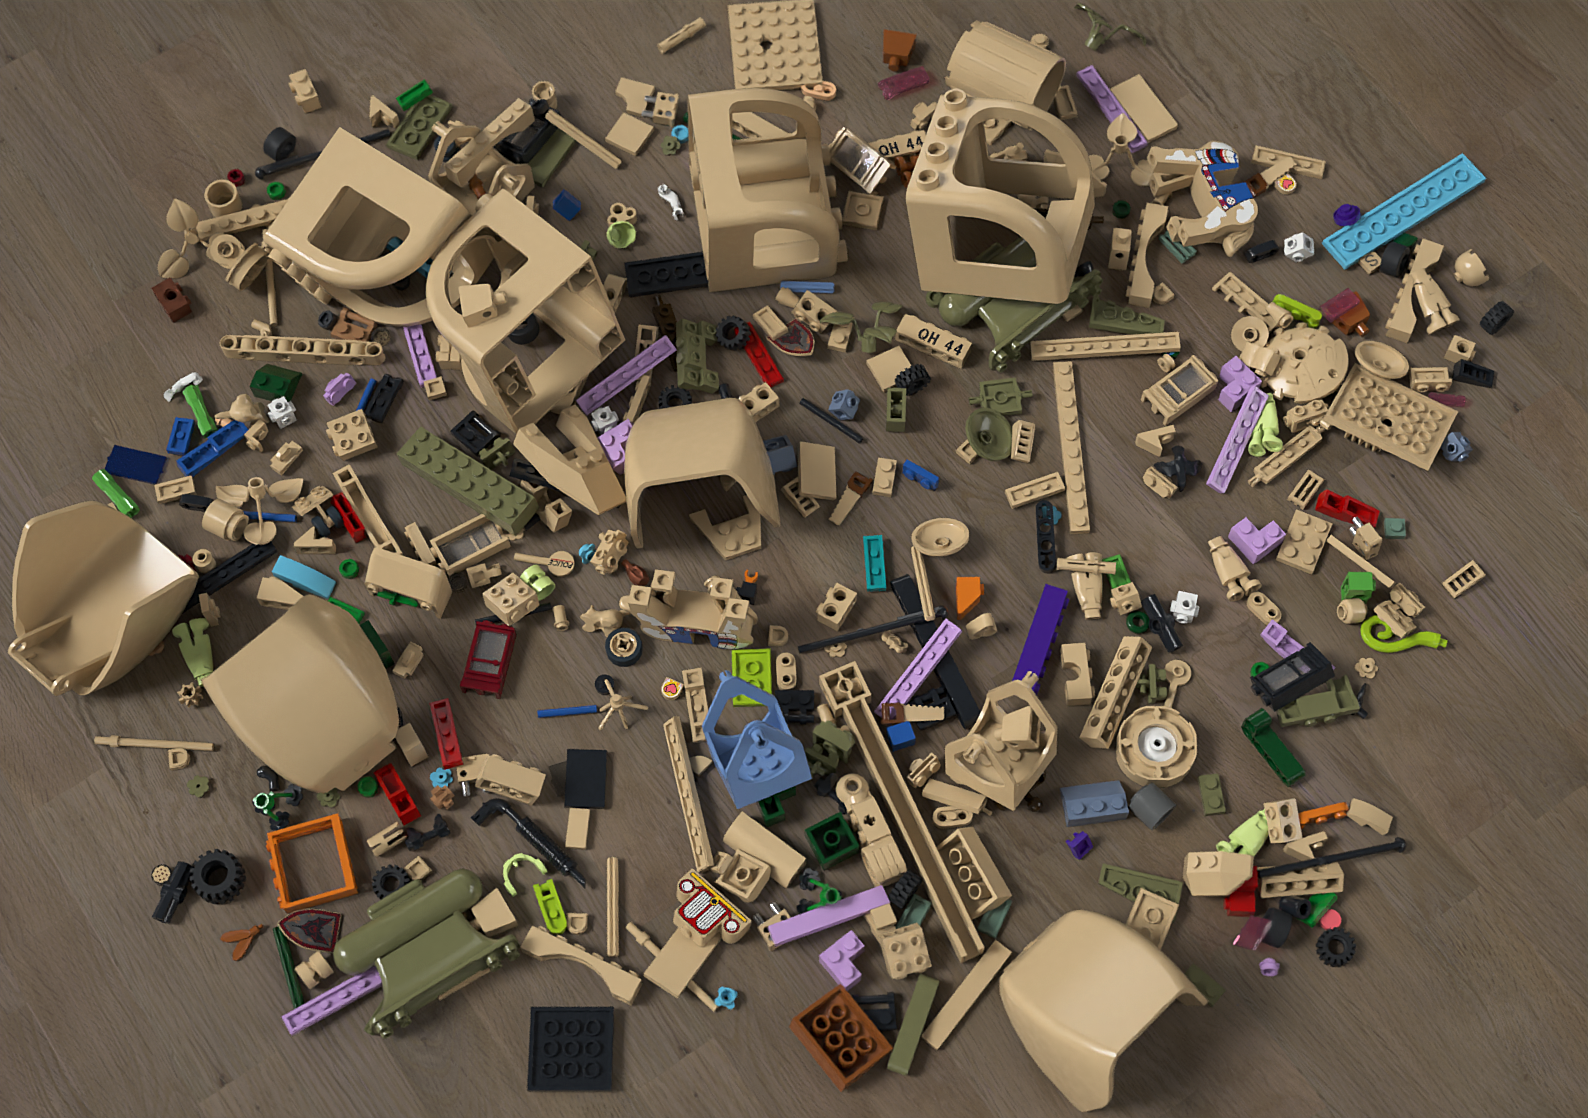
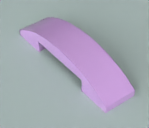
M1271 620L1260 634L1284 659L1304 648L1286 634L1288 631L1274 620ZM1306 664L1298 668L1304 673L1310 671Z

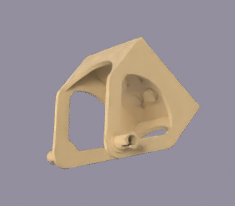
M437 121L435 123L438 126L434 124L432 131L441 136V140L429 172L430 183L456 198L473 215L476 213L475 207L478 200L475 193L470 190L469 183L466 182L462 187H459L448 179L446 172L438 175L448 146L456 138L471 137V140L480 133L479 128L476 126H451L447 128ZM494 148L482 159L475 172L477 177L482 180L486 193L495 196L501 189H505L521 202L535 187L530 165L514 164Z
M1031 671L1027 672L1022 681L1014 680L990 690L987 693L983 709L968 735L945 746V767L948 776L1013 811L1057 753V725L1031 689L1038 681V676L1035 673L1030 677ZM1016 695L1029 703L1046 727V731H1040L1039 748L1011 749L1002 740L997 741L995 739L994 730L1002 728L1003 717L1007 715L998 705V700Z

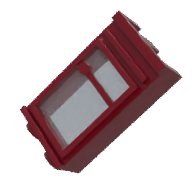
M486 620L476 622L472 644L462 681L460 682L462 693H466L468 688L476 690L478 695H484L485 692L495 693L496 699H501L517 637L515 628L507 624L496 625Z

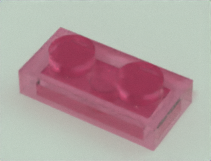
M1347 288L1321 305L1319 311L1331 323L1359 305L1360 300Z

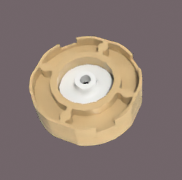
M1145 706L1135 710L1122 723L1116 738V759L1123 773L1135 783L1141 786L1154 783L1157 787L1166 788L1180 782L1190 771L1197 755L1196 732L1192 724L1179 715L1180 712L1166 706Z

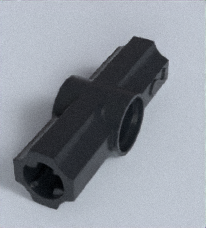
M1156 594L1143 599L1141 603L1150 618L1149 628L1152 633L1159 635L1168 653L1181 648L1183 644L1174 629V617L1169 613H1165Z
M178 861L169 881H166L162 886L161 898L152 915L153 919L170 924L178 905L183 903L187 895V885L192 876L190 870L195 868L194 866Z

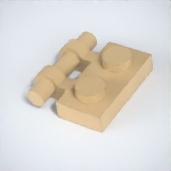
M1390 600L1382 602L1374 609L1378 618L1386 622L1391 627L1392 632L1401 638L1417 629L1412 623L1413 620L1409 616L1406 617L1400 611V607L1397 604L1394 605Z

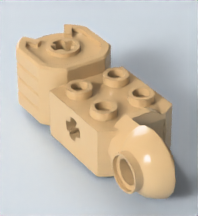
M858 774L843 776L837 783L836 793L847 808V814L851 818L850 824L853 831H858L860 837L858 841L862 848L861 856L874 886L882 885L884 887L899 881L907 871V867L879 806L869 791L867 781ZM849 785H856L858 789L850 791L847 787Z

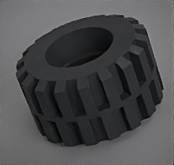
M214 849V853L209 850L206 851L207 855L203 856L201 854L199 856L200 860L198 862L195 860L193 863L195 868L190 870V873L193 875L190 877L193 889L208 903L211 902L217 905L218 902L226 904V900L233 901V896H239L241 894L239 890L245 887L242 882L246 881V876L244 875L246 872L242 864L232 853L229 854L226 850L221 852L219 849ZM219 868L228 869V875L223 883L216 886L208 884L209 877L213 871Z

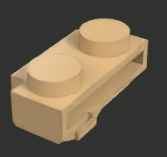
M922 102L914 107L912 113L916 118L911 120L910 126L915 131L918 128L921 130L927 125V121L933 117L937 103L933 102L927 107Z
M291 441L289 444L285 443L270 460L272 463L270 465L271 468L282 475L303 451L302 447L294 441Z
M1152 466L1147 469L1143 476L1145 484L1163 498L1167 497L1169 499L1178 488L1172 483L1170 477L1159 473Z
M1398 583L1390 592L1391 600L1408 616L1415 618L1425 608L1419 602L1418 596L1413 591L1407 590L1401 583Z
M410 642L397 661L393 673L404 679L407 676H412L424 656L422 647Z
M930 753L924 761L919 758L910 764L909 771L911 773L906 778L911 786L914 788L923 786L926 780L939 770L940 763L937 756Z

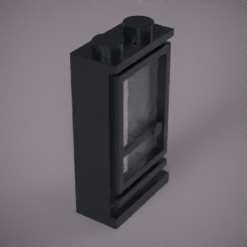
M531 98L529 105L531 106L536 100ZM549 107L545 113L534 115L535 121L523 132L510 134L495 144L496 151L516 164H528L558 129L556 125L545 118L549 110H553L561 116L560 111Z
M1311 642L1307 643L1305 648L1296 651L1255 675V677H1250L1253 684L1251 686L1253 693L1256 696L1259 695L1263 704L1266 707L1269 706L1274 712L1335 677L1331 662Z

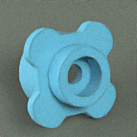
M585 544L580 548L579 556L583 559L582 563L587 564L591 561L596 552L594 544Z
M720 987L715 1004L717 1006H725L727 1009H733L735 1007L734 1000L738 996L737 991L731 988Z

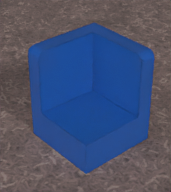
M563 189L554 199L553 209L570 221L581 209V202Z
M909 721L887 727L886 735L893 752L915 745L916 738Z

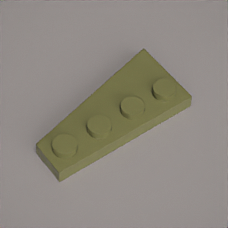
M1098 296L1096 298L1093 297L1089 328L1133 335L1163 333L1165 320L1143 312L1141 314L1136 313L1129 307H1119L1110 300L1108 302L1100 300Z
M1104 863L1102 864L1098 882L1099 885L1134 903L1140 889L1143 888L1179 904L1183 886L1181 881ZM1177 912L1172 921L1173 923H1175Z

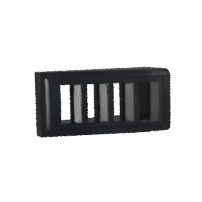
M1463 359L1454 364L1452 380L1486 388L1492 387L1494 370Z

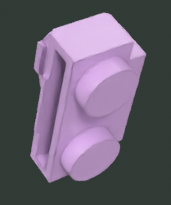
M341 373L327 384L326 393L323 397L330 405L334 406L349 390L353 389L356 382L350 374L345 373L343 375Z

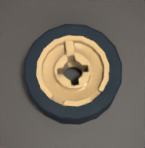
M616 629L608 635L605 641L608 659L619 667L634 665L642 655L643 646L640 636L632 629ZM622 645H627V646H626L627 649L620 648V647H621Z

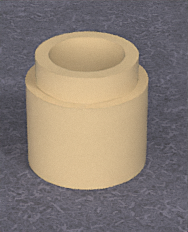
M217 180L208 185L204 196L215 218L242 210V200L232 182Z
M216 499L205 511L202 527L204 530L224 540L231 539L237 541L244 534L249 518L244 514L243 510L221 499Z

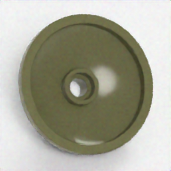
M979 408L972 412L967 418L965 431L968 442L973 450L989 461H1001L1008 457L1012 449V428L1006 418L990 408Z

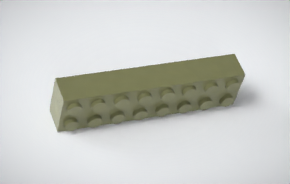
M421 426L397 452V456L403 466L479 514L485 515L487 519L514 536H517L539 509L534 496Z

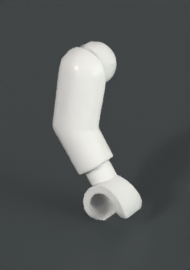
M660 185L658 187L659 195L671 203V207L674 210V219L678 220V214L685 216L680 208L678 195L666 185Z
M195 372L183 377L172 386L171 390L168 389L164 393V398L170 402L175 393H179L191 382L194 385H198L203 380L202 377Z

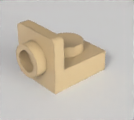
M261 419L244 434L247 440L246 444L252 450L257 449L259 452L263 451L259 440H263L269 431Z

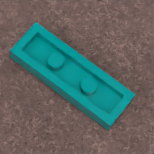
M882 535L863 536L867 592L886 591Z

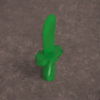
M385 590L382 592L378 591L377 596L390 600V605L394 606L396 602L412 607L418 606L414 599L400 596L399 593H391Z

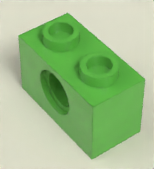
M1348 572L1341 585V601L1359 598L1366 604L1368 599L1371 598L1372 592L1376 589V581L1372 579V572Z

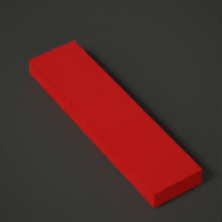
M747 322L751 335L748 336L750 340L746 341L747 345L742 347L763 383L766 382L771 388L784 382L781 373L751 322ZM738 327L734 328V333L737 336L739 332Z
M449 698L429 703L444 770L464 765Z

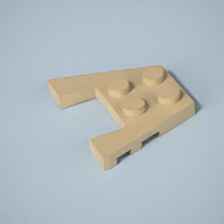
M747 495L743 496V501L748 514L714 526L711 525L705 509L689 514L692 523L707 537L711 545L725 561L761 549L760 513Z

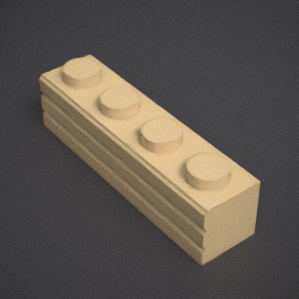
M414 522L404 527L406 530L404 533L407 539L410 538L411 541L409 543L411 547H415L416 551L414 552L417 558L420 557V562L436 566V560L416 523Z

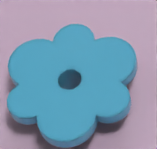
M1046 506L1042 508L1043 518H1047L1046 511L1050 510ZM1053 506L1054 525L1058 523L1062 516L1060 511H1056L1057 508Z
M437 768L436 772L430 774V779L433 781L432 785L434 787L438 785L441 788L444 785L448 787V783L453 781L451 770Z

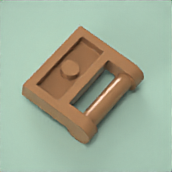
M344 307L331 332V337L340 340L369 342L378 323L368 320ZM349 318L368 325V327L365 329L346 321Z

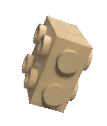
M362 409L327 422L329 428L326 429L327 435L330 440L333 439L335 446H332L336 457L339 456L343 461L378 447L366 414Z
M511 573L482 593L486 607L508 626L519 621L539 606L537 593L514 573Z
M918 923L878 935L887 971L892 979H903L907 977V974L913 972L922 973L928 967H932L923 931Z

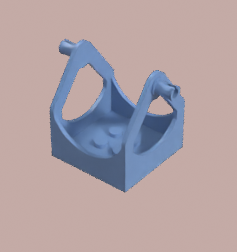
M725 671L727 676L721 672L719 679L722 682L702 724V729L713 763L736 808L740 809L812 779L803 745L799 739L791 735L775 696L737 676H732L730 671ZM742 694L768 707L769 711L762 721L755 720L748 723L741 734L720 735L715 733L714 727L727 700Z

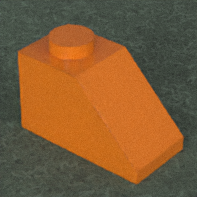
M957 577V620H962L980 602V596L984 595V584H980V577Z

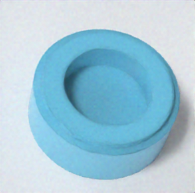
M678 125L672 129V137L675 136L678 142L685 143L688 141L689 135L686 126Z

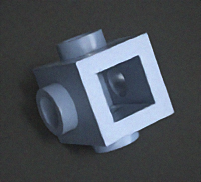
M851 390L837 391L832 397L828 411L839 420L853 419L860 399Z
M1451 432L1445 437L1441 445L1443 456L1451 462L1464 461L1473 450L1470 446V441L1467 437L1462 436L1460 432Z

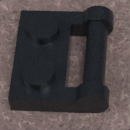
M474 410L450 431L458 441L477 457L482 449H486L501 436L497 429L491 428ZM474 422L475 424H477L482 430H484L488 434V436H483L478 430H476L472 425H470V423Z
M887 992L885 995H852V998L858 1005L888 1003V1008L863 1010V1012L879 1031L897 1030L894 992Z

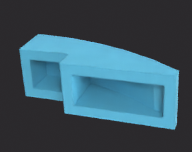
M281 555L272 570L274 577L289 582L296 588L329 599L336 585V581L326 575Z

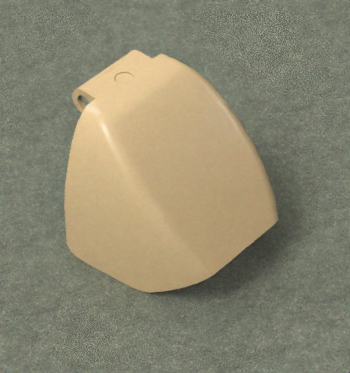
M726 398L644 412L635 421L626 442L624 475L631 535L637 549L643 548L639 497L643 489L653 485L710 476L729 475L741 484L757 511L773 527H780L776 486L770 459L753 416L739 399Z
M82 502L34 517L23 528L15 559L12 609L14 628L18 638L10 645L8 654L55 696H59L71 689L78 695L90 694L124 677L158 646L185 610L194 593L199 575L138 522L101 502ZM22 644V647L16 650L17 646Z
M305 595L299 599L271 626L213 673L201 679L206 691L223 718L246 746L280 776L294 785L311 792L327 793L335 787L341 791L346 790L396 749L393 739L397 734L399 725L397 704L388 674L377 651L358 622L348 611L319 597Z
M1087 910L1068 912L1057 921L1052 922L1003 970L1004 973L1000 977L999 984L1000 996L1005 1010L1026 1050L1045 1075L1081 1112L1101 1108L1108 1104L1113 1095V1073L1118 1057L1176 998L1186 1006H1204L1208 1003V1000L1186 975L1151 941L1134 929L1111 917Z

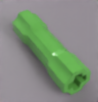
M198 385L186 387L183 394L196 416L197 425L203 438H207L218 431L216 424L205 407L204 398Z
M101 469L93 475V481L114 502L120 512L130 518L138 514L140 509L137 504L127 496L105 469Z

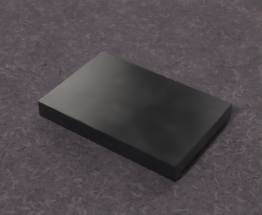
M567 749L564 808L605 809L607 750Z

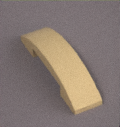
M702 669L683 670L682 674L693 743L706 741L702 724L708 713Z

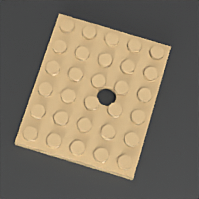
M788 0L728 5L735 89L765 88L786 90L802 88V85H805L807 88H812L816 85L822 86L814 0ZM763 41H770L773 44L768 50H764L762 46H759Z
M1355 363L1323 421L1428 471L1458 411L1395 381L1374 376L1361 365ZM1389 419L1392 421V427L1384 425L1381 421Z

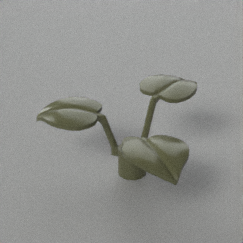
M1077 2L1074 9L1078 8L1089 11L1087 14L1092 20L1093 26L1085 45L1094 51H1097L1101 43L1104 44L1106 40L1120 29L1134 33L1142 40L1144 46L1146 45V39L1140 32L1124 24L1119 25L1102 39L1104 35L1099 32L1101 26L1105 25L1111 30L1112 27L1096 11L1085 4Z
M891 302L874 303L872 309L878 311L874 328L865 329L863 335L860 333L856 319L850 313L832 312L825 315L820 320V323L828 322L842 325L852 322L858 335V341H862V351L872 353L876 351V337L891 343L897 333V330L892 327H878L881 313L897 312L902 308V305Z

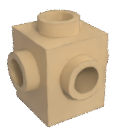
M1133 582L1111 589V605L1113 609L1117 608L1120 615L1142 608L1139 593Z

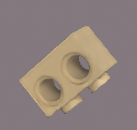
M807 290L791 313L798 320L807 323L813 331L822 333L829 323H820L817 316L823 318L825 315L837 311ZM802 305H806L809 311L805 310Z
M766 382L754 387L749 394L738 398L746 407H753L749 412L755 422L779 407V397Z
M836 583L834 588L830 587L826 594V601L824 604L820 603L816 613H818L819 622L838 631L856 603L857 593ZM843 596L845 599L839 601L836 597ZM832 611L835 615L828 616L826 613Z
M1296 798L1264 803L1271 843H1284L1302 838Z

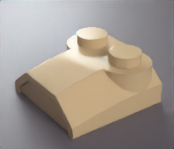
M737 849L733 856L734 859L723 875H720L718 880L716 879L715 883L737 895L742 901L752 902L758 897L768 882L771 867Z

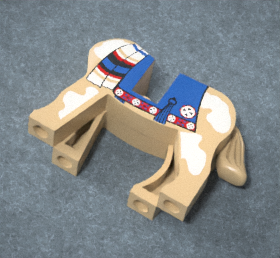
M1210 141L1200 149H1163L1157 146L1151 147L1147 159L1153 173L1148 184L1153 196L1157 197L1190 187L1193 201L1202 218L1185 219L1178 216L1171 217L1166 228L1172 242L1181 241L1183 247L1208 242L1220 243L1226 255L1232 257L1238 249L1250 240L1254 230L1253 222L1258 214L1257 204L1246 182L1230 185L1239 168L1237 151L1230 145L1220 141Z
M655 569L651 587L632 585L630 595L621 597L619 602L620 608L635 616L641 623V630L652 638L693 644L695 633L706 634L709 636L712 647L723 649H740L753 643V637L751 636L752 627L758 620L756 613L749 607V601L742 600L734 589L733 580L714 577L710 593L677 590L673 586L675 572Z

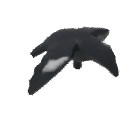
M1176 445L1172 448L1175 456L1174 460L1166 463L1163 461L1154 464V467L1167 477L1176 475L1179 491L1182 492L1186 487L1187 475L1196 476L1202 468V462L1200 460L1192 462L1187 460L1184 455V448Z

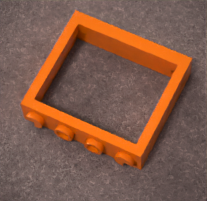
M338 813L267 833L268 841H266V848L272 855V859H269L272 871H275L276 878H273L276 890L279 889L280 897H277L280 909L283 908L287 914L359 894L343 822ZM333 828L346 887L291 902L278 843Z

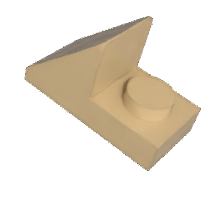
M374 95L371 96L370 121L372 127L374 128L383 121L386 125H391L396 129L400 124L398 115Z
M1174 425L1137 434L1136 446L1160 457L1162 453L1161 443L1166 444L1174 439L1176 432Z
M315 526L294 542L297 554H336V546L333 539L326 537L318 539V531Z
M1325 831L1289 842L1283 850L1286 854L1301 861L1313 859L1312 851L1322 848L1328 838Z

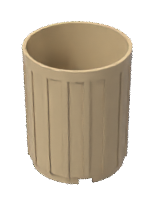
M973 22L971 26L974 28L970 32H964L954 49L947 70L951 72L950 77H945L946 85L951 89L963 90L966 96L1015 100L1048 111L1064 76L1066 68L1065 58L989 22ZM1009 120L1027 130L1033 129L1023 123Z

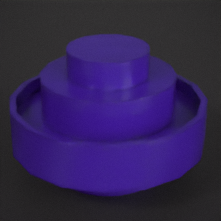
M1344 204L1334 212V222L1339 226L1355 224L1361 218L1360 209L1355 205Z

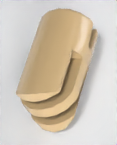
M398 821L367 840L370 848L381 843L372 850L376 857L408 839L404 835L393 843L387 844L388 841L404 832L402 828L385 838L382 836L400 825Z

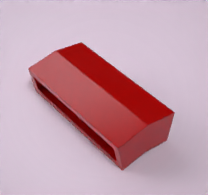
M343 492L333 495L331 497V505L342 516L344 526L355 544L366 538L364 535L365 527ZM341 505H343L347 513L343 511ZM351 521H353L354 524H355V526L357 527L356 530H355L354 526L352 525Z

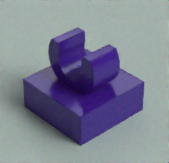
M1083 831L1080 834L1074 833L1075 838L1072 841L1066 840L1073 856L1078 860L1093 848L1088 834Z

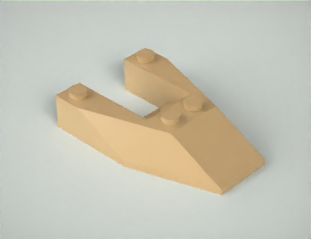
M576 405L562 410L556 427L576 447L564 454H561L534 423L518 429L513 444L548 483L597 515L627 502L626 496L588 418Z

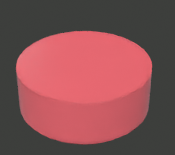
M1329 909L1319 920L1320 925L1325 930L1339 927L1341 916L1337 911Z

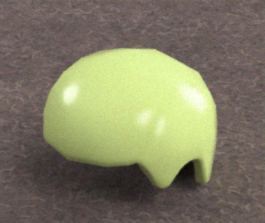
M626 221L613 223L607 231L609 244L615 248H627L636 238L634 226Z

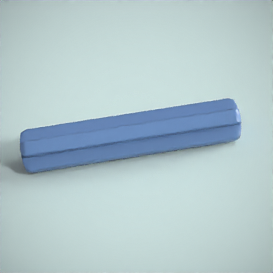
M781 281L780 289L782 287L789 288L792 292H806L808 290L811 293H834L833 282Z

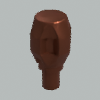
M627 559L623 560L621 564L626 569L630 581L637 586L647 585L649 577L646 571L640 566L631 564Z

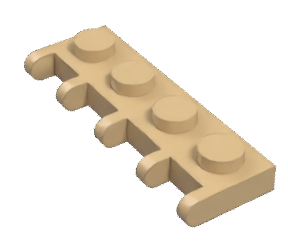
M1231 272L1213 286L1212 290L1214 292L1220 289L1227 295L1224 299L1226 302L1232 299L1240 306L1239 313L1246 311L1251 316L1258 317L1264 321L1269 334L1277 327L1273 318L1266 311L1269 304Z

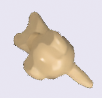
M248 394L239 395L232 403L230 411L220 412L214 417L216 419L233 418L242 423L250 422L251 427L259 419L264 423H269V418L264 413V404L261 402L253 403Z
M591 605L590 609L580 616L586 623L582 629L587 632L601 629L605 636L608 637L611 632L621 628L623 617L631 613L625 610L618 611L614 609L596 611L594 606Z

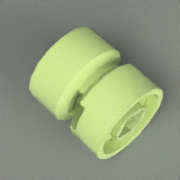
M537 564L526 569L520 576V579L537 593L538 601L548 597L555 589V583L548 576H545V572Z

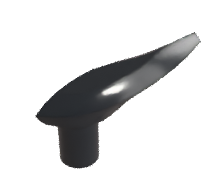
M1367 683L1363 684L1356 696L1360 707L1359 711L1351 714H1357L1363 719L1368 715V712L1361 708Z

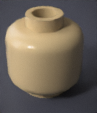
M1359 598L1344 599L1337 607L1338 618L1346 624L1363 622L1368 613L1366 604Z

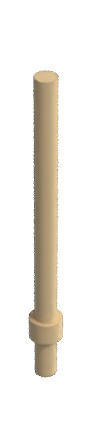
M263 229L262 248L270 254L272 249L264 242L268 229ZM269 259L265 265L270 326L275 327L278 325L273 263Z
M111 735V737L96 736L94 740L95 744L110 745V747L118 748L120 746L169 749L183 748L186 750L203 751L214 750V743L121 738L117 735Z
M630 922L626 929L636 937V941L641 946L644 945L657 957L661 950L650 940V936L646 932H641ZM691 980L687 987L713 1012L716 1011L719 1006L715 1004V1001Z

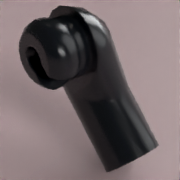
M266 765L257 769V776L259 778H266L269 781V791L275 792L280 789L278 773Z

